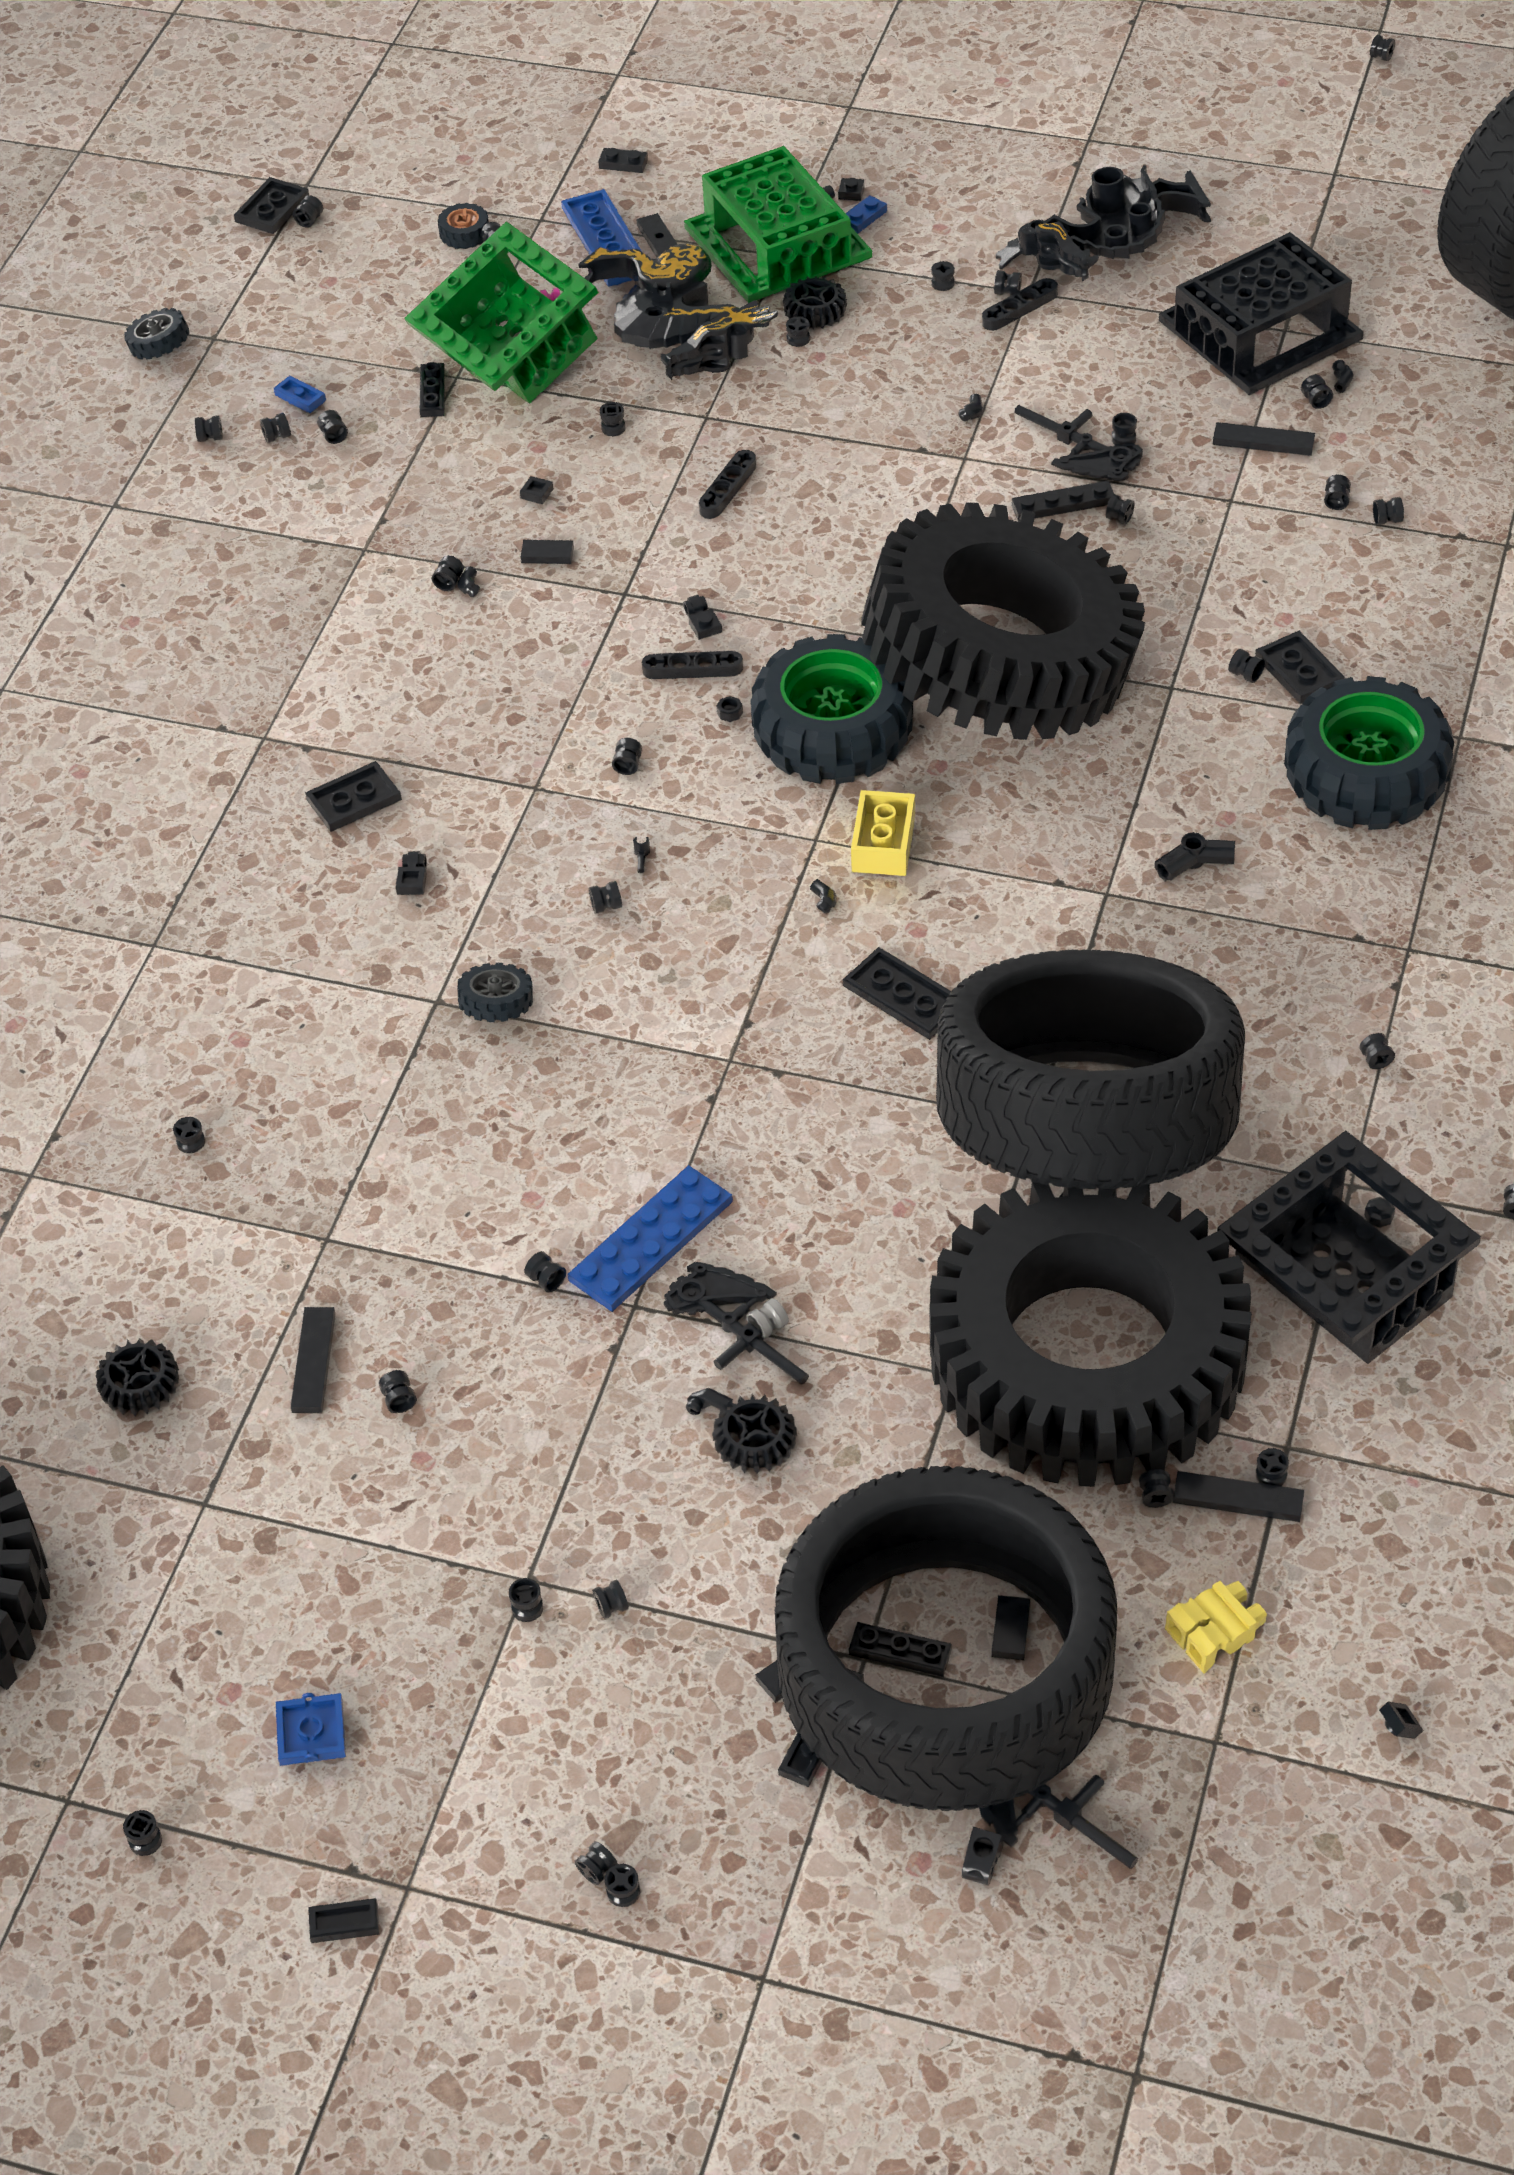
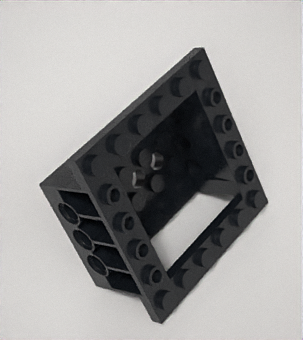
M1291 232L1176 286L1175 306L1159 313V321L1248 395L1362 340L1364 334L1363 330L1348 319L1352 279ZM1300 313L1324 332L1256 367L1253 366L1256 334Z
M1346 1130L1217 1228V1231L1222 1230L1229 1239V1245L1235 1249L1236 1256L1239 1255L1243 1262L1367 1364L1452 1298L1459 1260L1477 1247L1481 1241L1479 1234ZM1346 1171H1351L1434 1238L1415 1253L1409 1255L1342 1201ZM1325 1251L1329 1256L1317 1257L1314 1252ZM1344 1268L1349 1270L1351 1274L1339 1275L1336 1270ZM1360 1287H1369V1289H1367L1363 1293H1361L1358 1290V1288Z

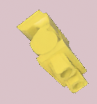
M1218 1581L1212 1585V1588L1201 1592L1194 1600L1191 1597L1187 1603H1178L1171 1610L1167 1611L1165 1630L1183 1650L1186 1648L1185 1653L1203 1674L1214 1665L1218 1650H1225L1228 1654L1234 1653L1245 1643L1248 1644L1253 1641L1256 1629L1266 1622L1267 1613L1260 1604L1255 1603L1247 1609L1242 1606L1241 1603L1247 1600L1248 1593L1239 1581L1226 1586L1221 1581Z

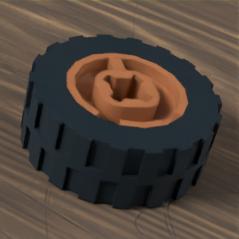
M458 203L449 206L439 214V235L442 242L447 244V246L454 247L455 249H468L483 243L480 232L483 226L489 223L487 211L483 207L477 206V204Z

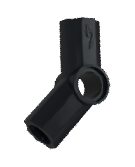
M1187 833L1182 837L1179 846L1155 861L1154 868L1157 870L1159 877L1166 882L1167 880H1173L1187 869L1200 868L1204 863L1234 864L1235 841L1205 840L1204 836L1199 833Z

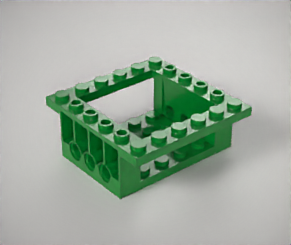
M785 146L702 174L704 213L684 220L685 230L704 249L714 264L748 303L786 290V288L790 287L791 283H797L798 279L806 280V277L815 278L816 276L820 278L821 276L872 258V249L851 227V219ZM740 225L756 244L757 276L754 275L718 233L719 231Z
M506 221L404 319L409 326L493 391H496L504 384L530 404L598 339L582 308L599 292L596 286ZM508 253H511L563 293L554 301H551L520 277ZM503 321H508L504 326H499ZM521 332L518 336L513 337L516 333Z

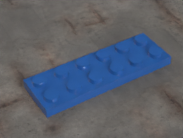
M605 189L561 201L564 213L589 255L599 247L610 251L639 249L641 251ZM627 277L604 279L608 287L633 280Z
M688 1165L567 1274L568 1281L613 1312L733 1202L732 1194Z

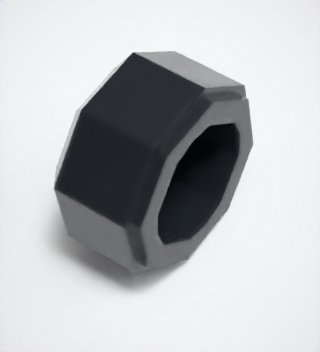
M728 696L720 699L716 705L717 714L721 720L732 722L740 719L743 714V705L739 698Z
M1382 1197L1370 1199L1365 1207L1364 1216L1366 1220L1379 1228L1391 1224L1395 1215V1207Z

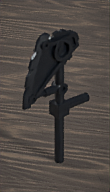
M1017 405L1015 408V414L1057 433V440L1067 445L1073 441L1078 443L1071 449V453L1068 456H1061L1059 459L1055 458L1051 462V465L1079 475H1089V477L1098 479L1107 478V480L1124 481L1129 478V472L1127 471L1136 469V466L1140 464L1143 449L1139 445L1131 442L1124 445L1106 446L1093 440L1092 435L1089 433L1080 434L1077 432L1092 417V412L1089 409H1085L1071 423L1065 421L1059 424L1021 405ZM1090 449H1091V450L1094 451V452H1089V453L1080 454L1083 450H1090Z
M693 1262L687 1266V1272H691V1274H688L686 1277L682 1275L677 1278L676 1282L671 1283L669 1286L670 1291L664 1295V1306L668 1312L672 1311L674 1315L684 1314L685 1312L689 1313V1315H696L697 1312H706L722 1324V1329L725 1332H733L737 1335V1341L713 1361L716 1368L722 1370L744 1350L751 1353L755 1349L800 1384H804L808 1380L809 1375L762 1340V1332L749 1322L745 1326L738 1322L750 1311L749 1308L756 1302H763L766 1299L774 1298L777 1295L776 1291L763 1283L755 1282L753 1278L747 1275L736 1274L733 1270L724 1267H714V1265L701 1262ZM742 1303L733 1312H725L718 1307V1305Z
M1094 1775L1072 1800L1065 1797L1061 1801L1051 1793V1788L1046 1784L1037 1787L1035 1790L1028 1792L1033 1798L1021 1810L1022 1814L1017 1819L1014 1799L997 1805L991 1804L984 1808L979 1807L982 1819L989 1827L993 1824L995 1832L1001 1834L1003 1841L1011 1848L1018 1842L1016 1837L1018 1827L1025 1819H1030L1040 1807H1048L1054 1812V1820L1068 1831L1073 1827L1129 1869H1132L1138 1861V1857L1082 1816V1808L1105 1784L1104 1780L1098 1775Z

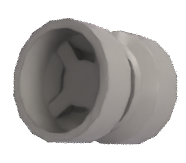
M774 1298L766 1301L760 1310L754 1309L746 1315L747 1322L762 1332V1340L770 1336L775 1328L781 1329L789 1323L785 1309Z

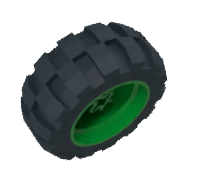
M827 634L826 639L814 640L813 636L797 640L793 648L789 650L781 648L772 655L766 667H762L754 682L752 698L750 700L754 738L767 758H771V761L777 768L788 775L794 772L799 773L803 781L821 784L822 779L836 780V784L854 782L855 776L861 774L870 777L883 770L887 760L894 761L907 743L908 736L912 731L913 702L902 695L906 680L890 684L883 677L886 664L874 665L869 657L872 646L864 645L863 638L861 637L854 641L846 639L845 634Z
M1367 676L1366 681H1354L1352 677L1334 681L1328 690L1320 687L1309 695L1293 714L1287 729L1284 765L1287 769L1286 776L1298 798H1303L1307 808L1319 817H1323L1325 814L1333 817L1334 824L1352 829L1354 824L1368 825V830L1387 829L1392 822L1398 821L1401 825L1417 819L1424 809L1428 811L1443 794L1446 783L1450 780L1454 739L1451 727L1447 719L1444 718L1440 707L1429 696L1421 698L1417 688L1404 682H1400L1399 685L1387 683L1385 677Z

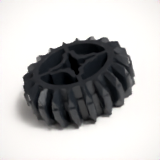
M817 276L815 278L806 277V280L798 279L797 283H791L790 287L786 288L783 306L785 316L789 319L804 317L809 321L810 327L814 330L815 327L823 329L825 325L832 326L833 322H839L840 318L844 317L847 299L845 289L841 288L840 283H835L834 279L827 280L826 276L822 279L817 278Z
M139 1338L137 1343L132 1344L127 1339L126 1346L120 1347L116 1345L114 1353L106 1352V1360L99 1361V1370L96 1371V1387L105 1404H109L113 1411L119 1409L125 1415L131 1410V1413L136 1417L138 1411L143 1410L148 1415L149 1408L155 1407L160 1410V1402H169V1394L176 1393V1384L179 1383L178 1364L171 1351L166 1350L162 1343L156 1345L151 1339L144 1344V1341ZM151 1367H157L158 1369H160V1372H154L153 1368ZM116 1381L121 1382L124 1387L120 1388L115 1385Z
M752 1394L749 1398L750 1400H744L740 1396L738 1404L729 1401L727 1410L720 1409L719 1418L715 1419L714 1432H712L715 1450L717 1454H721L723 1463L730 1461L732 1469L741 1466L744 1474L749 1468H754V1471L758 1474L760 1468L763 1467L770 1472L773 1463L781 1466L783 1458L790 1457L791 1449H794L797 1436L794 1417L792 1414H788L786 1405L779 1406L777 1398L768 1402L765 1394L761 1399H756ZM770 1425H773L779 1431L778 1435L772 1433V1429L769 1428ZM732 1432L738 1435L739 1443L732 1439Z

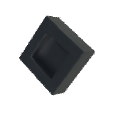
M842 178L838 190V199L861 201L865 187L864 179Z
M530 476L520 490V499L543 505L554 490L553 482Z
M1388 1701L1379 1709L1386 1720L1385 1726L1397 1737L1415 1739L1424 1731L1406 1704Z

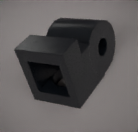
M977 1827L972 1828L963 1863L962 1878L989 1886L994 1874L995 1865L1004 1846L1001 1834Z

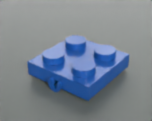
M305 1693L299 1699L276 1702L277 1746L280 1766L346 1757L343 1699L341 1693L322 1696ZM311 1697L312 1700L307 1701L306 1698Z

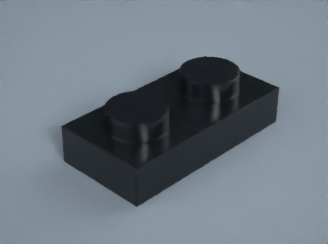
M603 148L598 160L599 169L643 173L648 161V153L637 150Z

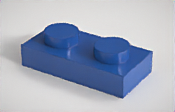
M869 195L846 212V215L851 219V227L857 234L887 212V203Z
M290 375L274 387L275 396L308 413L313 412L326 401L324 392Z

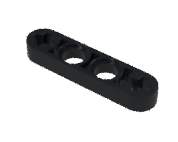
M1043 278L992 305L982 313V326L987 330H998L1054 300L1058 295V283L1054 279ZM1007 308H1015L1016 310H1006V309H1007Z
M741 450L731 458L699 500V512L702 517L713 519L723 512L755 471L756 454L754 452ZM730 475L739 476L738 478H728ZM718 490H727L726 493H717Z
M736 651L649 654L641 662L643 675L648 679L737 676L743 671V657ZM703 662H709L712 664L708 667L699 666V664ZM677 663H683L686 665L682 668L673 667Z

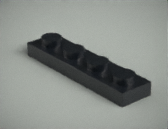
M1109 480L1014 497L1012 498V508L1018 521L1023 509L1034 512V519L1107 506L1114 492Z

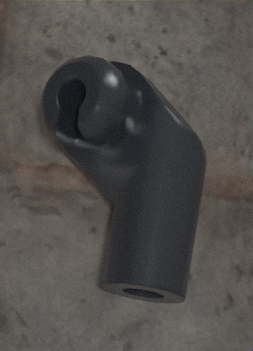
M1337 360L1332 365L1334 375L1338 379L1334 388L1337 392L1343 393L1353 380L1354 374L1351 368L1345 365L1343 360Z
M972 394L969 397L970 403L959 410L958 415L962 421L973 420L982 415L983 407L979 394Z
M819 879L813 881L810 890L821 898L816 906L827 914L836 905V893Z
M706 1388L692 1393L687 1398L686 1409L692 1415L700 1414L702 1409L709 1406L719 1410H727L728 1402H732L733 1399L714 1389Z

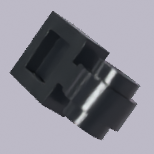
M694 595L688 597L687 601L683 602L685 613L689 619V625L698 640L722 633V624L713 609L708 610L704 596Z
M408 851V854H403L402 857L403 867H398L395 886L397 895H424L427 877L426 854H421L420 851Z

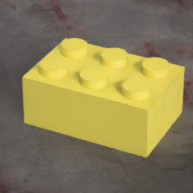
M861 790L851 845L852 872L906 876L915 822V794Z

